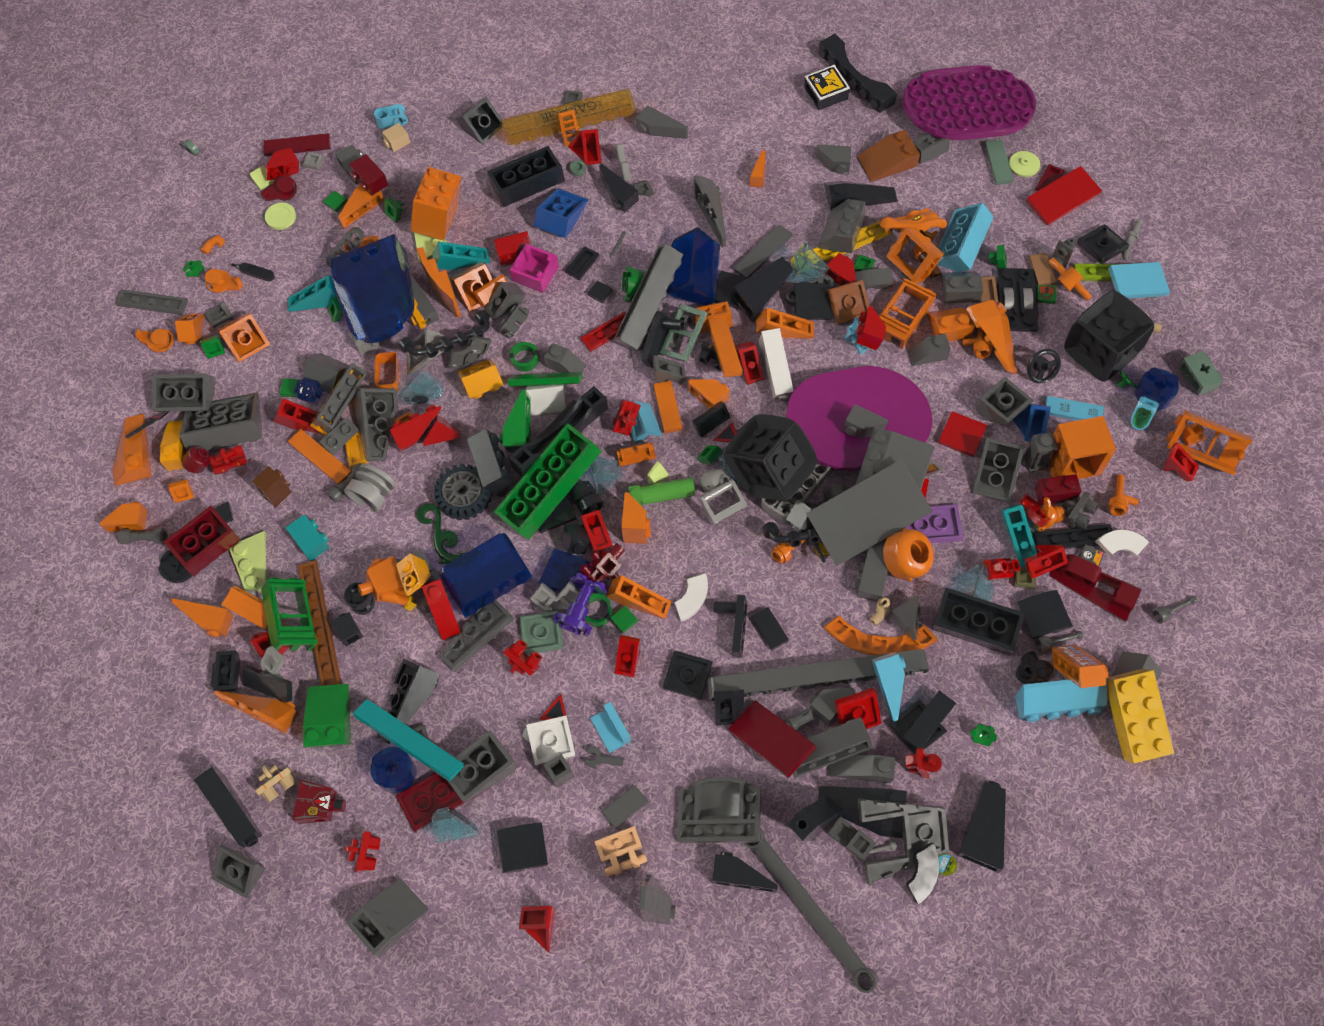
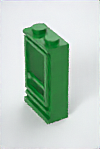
M274 577L268 579L261 587L270 643L277 651L281 646L290 645V651H296L301 645H305L306 652H308L318 644L315 638L305 587L306 580L279 579ZM275 592H295L299 614H286L285 612L279 614ZM280 618H300L301 626H281Z

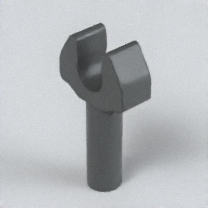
M591 747L586 750L587 753L596 755L595 760H584L590 768L596 769L601 763L623 766L624 758L603 755L599 747Z

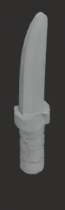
M1136 219L1132 231L1128 234L1127 243L1129 248L1124 251L1125 260H1128L1134 240L1138 239V233L1143 223L1142 219Z

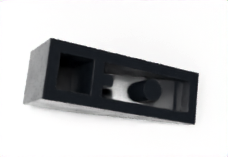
M603 164L599 165L600 176L614 208L626 212L639 201L638 190Z
M720 852V855L715 854L712 884L777 893V884L738 857H733V853Z

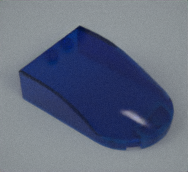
M395 234L330 259L336 295L350 333L357 340H364L365 343L381 342L399 333L404 328L403 324L406 320L411 319L415 304L407 252Z

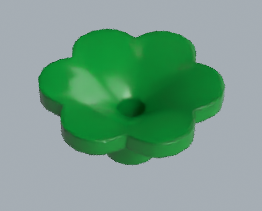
M191 260L183 267L187 277H198L200 272L205 269L200 260Z
M1120 370L1122 379L1117 384L1121 388H1124L1127 384L1136 388V384L1127 374Z
M978 724L976 728L970 731L974 743L990 746L992 742L997 740V734L994 733L995 729L990 725Z

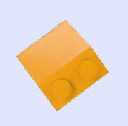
M491 358L457 371L469 399L472 397L477 399L487 391H497L503 385L498 369Z

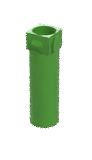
M692 478L628 487L629 494L641 506L695 496Z

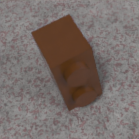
M269 466L252 481L262 497L275 508L292 493L289 489L290 484L284 479L285 476L278 469L274 471Z

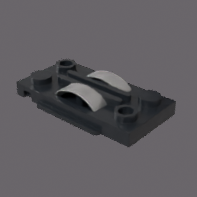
M998 268V284H996L998 302L1004 305V289L1005 308L1007 310L1005 313L1009 319L1010 331L1037 332L1039 313L1034 269Z

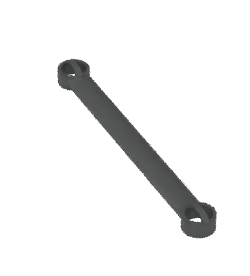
M760 828V842L757 845L744 843V845L754 850L854 978L856 988L863 993L873 991L878 985L876 972L865 966L766 841L765 833ZM860 974L869 978L871 988H865L860 984Z

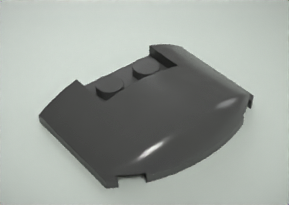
M713 777L696 781L687 790L684 788L679 790L677 842L699 844L760 842L761 789L757 786L755 788L747 781L741 779Z

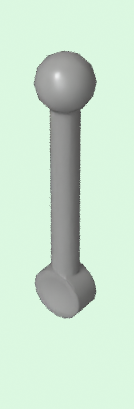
M892 841L889 845L873 848L869 854L887 849L895 850L897 844Z

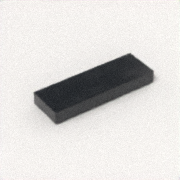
M249 665L243 667V686L287 703L292 701L291 681Z
M939 690L902 739L916 750L917 748H923L956 705V702Z

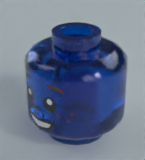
M307 377L298 380L294 390V394H297L299 400L314 403L317 398L321 399L323 388H320V382Z

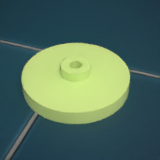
M1019 151L1011 156L1009 165L1011 171L1016 175L1030 177L1039 171L1040 160L1031 152Z
M276 203L267 209L265 220L272 229L283 230L295 222L296 212L293 206L288 203Z

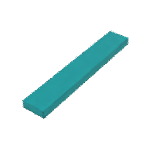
M368 699L353 712V716L449 782L464 767L461 761Z

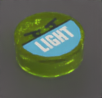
M947 853L938 856L939 874L942 876L952 875L957 869L956 859Z

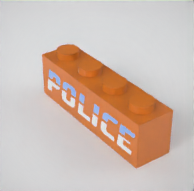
M1076 644L1052 647L1054 668L1078 687L1088 688L1106 685L1108 669L1104 663Z

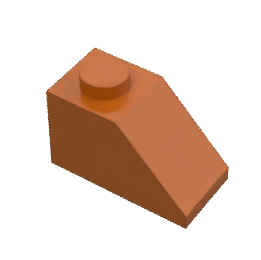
M204 313L186 314L175 321L178 342H185V344L190 345L195 344L196 341L201 339Z
M690 379L688 381V390L709 409L720 401L725 403L729 399V388L717 379Z
M139 502L121 504L100 522V526L106 532H119L121 529L144 531L147 509Z

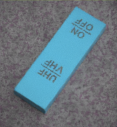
M1047 396L1045 406H1051L1050 416L1077 421L1103 416L1104 406L1051 396Z

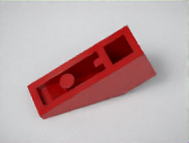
M282 399L273 422L292 429H302L303 431L322 434L310 426L318 414L317 411L287 399Z
M437 578L422 585V591L442 640L460 634L461 631L441 579Z

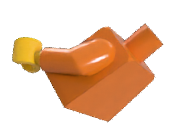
M390 556L388 559L376 558L366 571V582L358 585L361 596L372 593L377 602L395 603L403 605L408 611L413 610L417 606V604L412 603L415 597L413 595L409 598L407 597L396 567L397 561L395 557Z

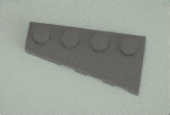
M489 593L485 595L483 603L474 610V615L469 622L466 621L462 626L463 630L460 634L454 637L440 656L453 672H456L514 620L513 616Z

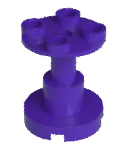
M576 573L575 576L570 577V580L581 587L575 603L570 602L566 614L556 612L552 622H560L559 627L578 635L584 632L583 635L588 637L592 627L584 622L589 611L586 608L592 592L606 595L607 590H605L606 585L596 580L592 582L587 580V576Z

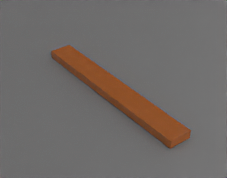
M314 560L298 565L300 579L306 580L305 587L315 638L318 641V644L314 647L320 684L321 686L342 684L318 561Z

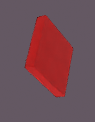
M952 411L938 444L974 457L987 424Z
M874 688L834 701L839 726L851 719L862 718L866 729L882 724Z

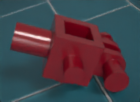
M617 543L609 552L600 551L598 553L595 550L590 555L593 560L588 565H582L579 571L583 572L588 577L587 580L595 582V580L602 582V579H615L619 576L616 571L621 566L617 559L625 550Z

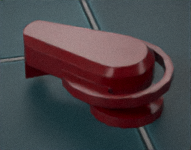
M279 176L274 179L272 186L261 191V195L269 202L277 199L290 200L297 193V184L289 176Z

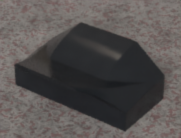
M236 650L216 652V661L212 664L211 675L213 691L228 692L237 690L240 658Z
M744 689L713 692L716 726L733 724L736 721L737 713L744 706Z

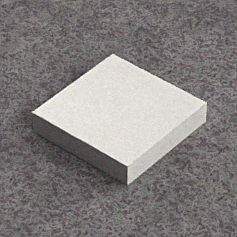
M567 716L526 725L535 766L543 765L559 754H562L565 759L575 757Z

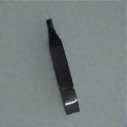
M232 263L231 265L243 274L269 282L275 278L273 271L250 263Z

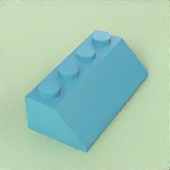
M983 203L954 210L937 247L944 254L937 265L956 272L971 269L994 217Z
M1107 678L1105 686L1080 688L1069 679L1025 684L1015 695L1020 720L1026 719L1027 722H1036L1042 717H1047V720H1055L1060 718V715H1068L1069 718H1073L1085 712H1088V715L1100 714L1107 706Z

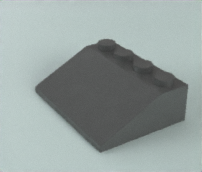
M259 392L212 401L208 411H185L180 438L186 452L194 446H200L206 450L218 449L223 446H234L239 443L254 442L261 439L262 422Z
M874 428L856 485L903 458L921 490L935 447L893 431Z

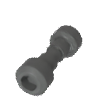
M357 463L352 468L353 472L344 482H341L337 487H332L327 492V495L335 503L343 499L344 490L351 479L358 480L355 474L357 471H360L361 463Z
M156 528L154 531L142 533L132 532L130 529H121L117 537L120 544H130L132 541L140 540L163 544L167 539V532L164 528Z

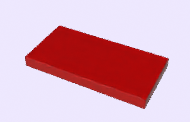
M1079 166L1027 197L1026 202L1048 226L1098 196L1102 190L1083 167Z

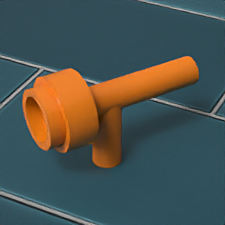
M976 327L977 337L963 339V346L973 345L974 355L977 358L985 359L992 353V346L985 340L984 331L980 327Z
M1122 474L1116 476L1115 497H1112L1108 502V510L1114 516L1125 515L1129 504L1137 506L1139 499L1123 494L1124 475Z
M779 543L771 551L772 558L778 564H784L792 558L791 551L797 547H791L790 543Z

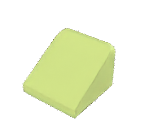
M261 166L250 173L252 180L261 191L271 186L274 181L266 180L265 166Z
M657 461L647 474L649 484L662 483L669 474L660 462Z

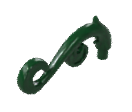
M427 503L419 507L416 516L417 520L422 524L428 525L433 523L432 519L425 517L428 511H433L436 514L433 543L436 553L442 559L439 564L462 566L473 562L474 558L481 555L477 548L469 553L468 551L463 554L458 552V555L448 553L443 547V542L447 540L445 546L453 548L458 543L457 535L451 530L441 533V513L436 505Z

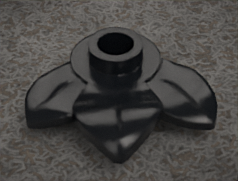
M1030 651L1022 656L1021 665L1016 669V677L1024 684L1048 682L1046 678L1053 672V666L1048 661L1038 660L1037 654L1034 651Z

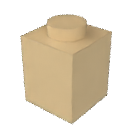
M400 123L382 132L384 137L382 141L387 149L391 148L393 152L410 143L408 133Z

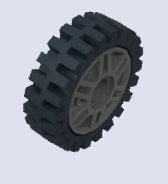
M460 464V467H457V465L452 466V470L447 468L445 470L446 474L442 472L440 479L437 478L436 480L437 485H434V496L440 510L446 516L452 519L457 518V520H462V518L469 520L470 517L475 518L478 513H483V509L488 507L492 492L483 488L476 466L473 468L470 464L467 467L464 464ZM467 490L466 493L459 494L461 491Z

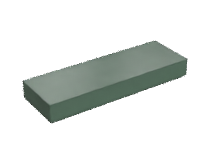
M986 141L985 148L995 184L1013 183L1014 179L1003 141Z

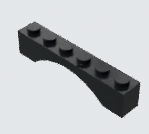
M835 33L820 42L819 56L827 60L829 66L835 65L842 74V77L849 82L850 87L856 89L860 97L870 103L872 109H876L881 113L896 103L897 93L887 83L872 80L862 75L852 66L846 55L845 42Z
M593 386L579 398L571 411L552 430L539 439L522 445L509 456L512 468L523 477L567 423L581 432L608 409L607 397Z

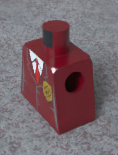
M300 780L292 820L297 824L331 821L333 811H345L346 800L335 799L337 792L333 788Z

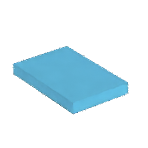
M1160 262L1111 265L1108 268L1115 291L1128 299L1166 296L1170 293Z

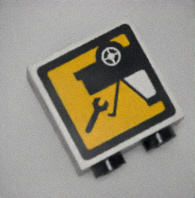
M835 65L805 76L804 88L818 110L848 100L850 87Z

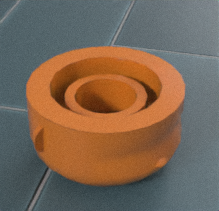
M905 527L887 538L884 543L883 558L887 569L894 577L911 582L912 579L925 575L931 569L934 551L926 535L918 530Z

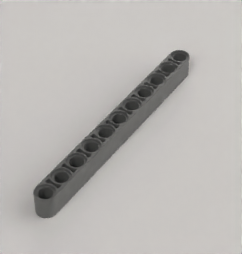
M925 650L897 652L905 661L906 668H903L905 676L916 675V672H929ZM887 654L711 677L707 679L709 699L713 701L714 691L744 689V697H750L758 693H763V695L773 694L775 691L780 690L788 692L795 691V688L810 689L818 685L825 687L841 682L848 684L856 683V680H875L877 676L871 660Z

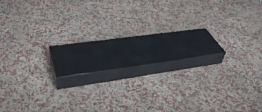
M1111 524L1087 526L1086 529L1079 527L1035 532L1032 535L1035 546L1062 545L1064 549L1084 547L1085 545L1096 546L1098 544L1095 541L1102 535L1112 532Z

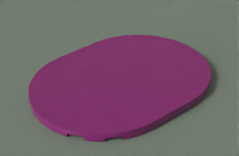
M973 65L936 69L920 74V77L912 79L907 85L903 96V108L909 120L928 134L950 140H970L1009 135L1023 129L1033 118L1036 99L1028 84L1022 79L1015 78L1013 73L1004 69L1001 71L992 69V66Z
M876 366L856 367L813 376L795 389L789 399L786 410V418L794 420L809 439L817 455V464L821 466L826 465L839 471L861 470L871 436L858 439L842 431L854 404L889 420L885 430L893 431L926 443L932 428L931 408L918 386L898 372Z

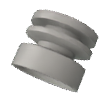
M362 463L359 468L360 471H357L355 474L358 480L351 479L344 492L352 501L360 506H363L366 500H369L373 504L369 510L378 512L385 502L383 496H389L390 490L394 489L396 483L379 468Z

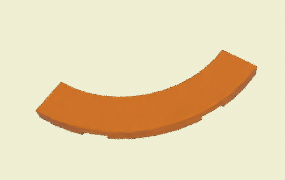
M840 615L824 626V629L843 645L857 652L872 656L893 652L923 650L938 640L925 625L918 628L917 640H912L907 634L898 637L871 636L851 626Z

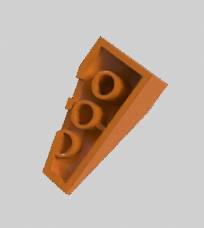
M144 413L125 418L113 465L115 486L152 477L146 428L128 439L125 437L145 424Z
M214 691L213 693L219 700L286 734L298 715V712L294 709L295 705L291 702L287 703L272 698Z

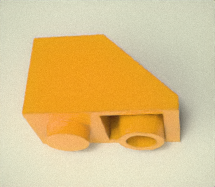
M411 553L396 564L407 596H410L424 585L431 576L426 561Z

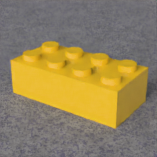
M1140 669L1108 677L1107 694L1124 760L1138 763L1174 754L1154 670Z

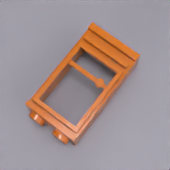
M905 278L879 315L886 325L884 339L888 342L891 341L892 337L900 340L899 348L903 349L934 304L936 293ZM904 291L925 301L916 317L907 314L895 306ZM891 309L912 319L913 321L910 326L889 316L888 314Z
M1185 409L1182 414L1177 415L1174 421L1176 427L1174 431H1169L1165 439L1168 442V449H1171L1173 444L1177 442L1191 458L1232 475H1235L1236 466L1239 461L1243 460L1248 444L1251 445L1253 442L1250 435H1245L1188 412ZM1188 420L1215 430V436L1206 453L1177 442ZM1223 433L1230 436L1218 459L1210 456L1209 453L1218 436Z

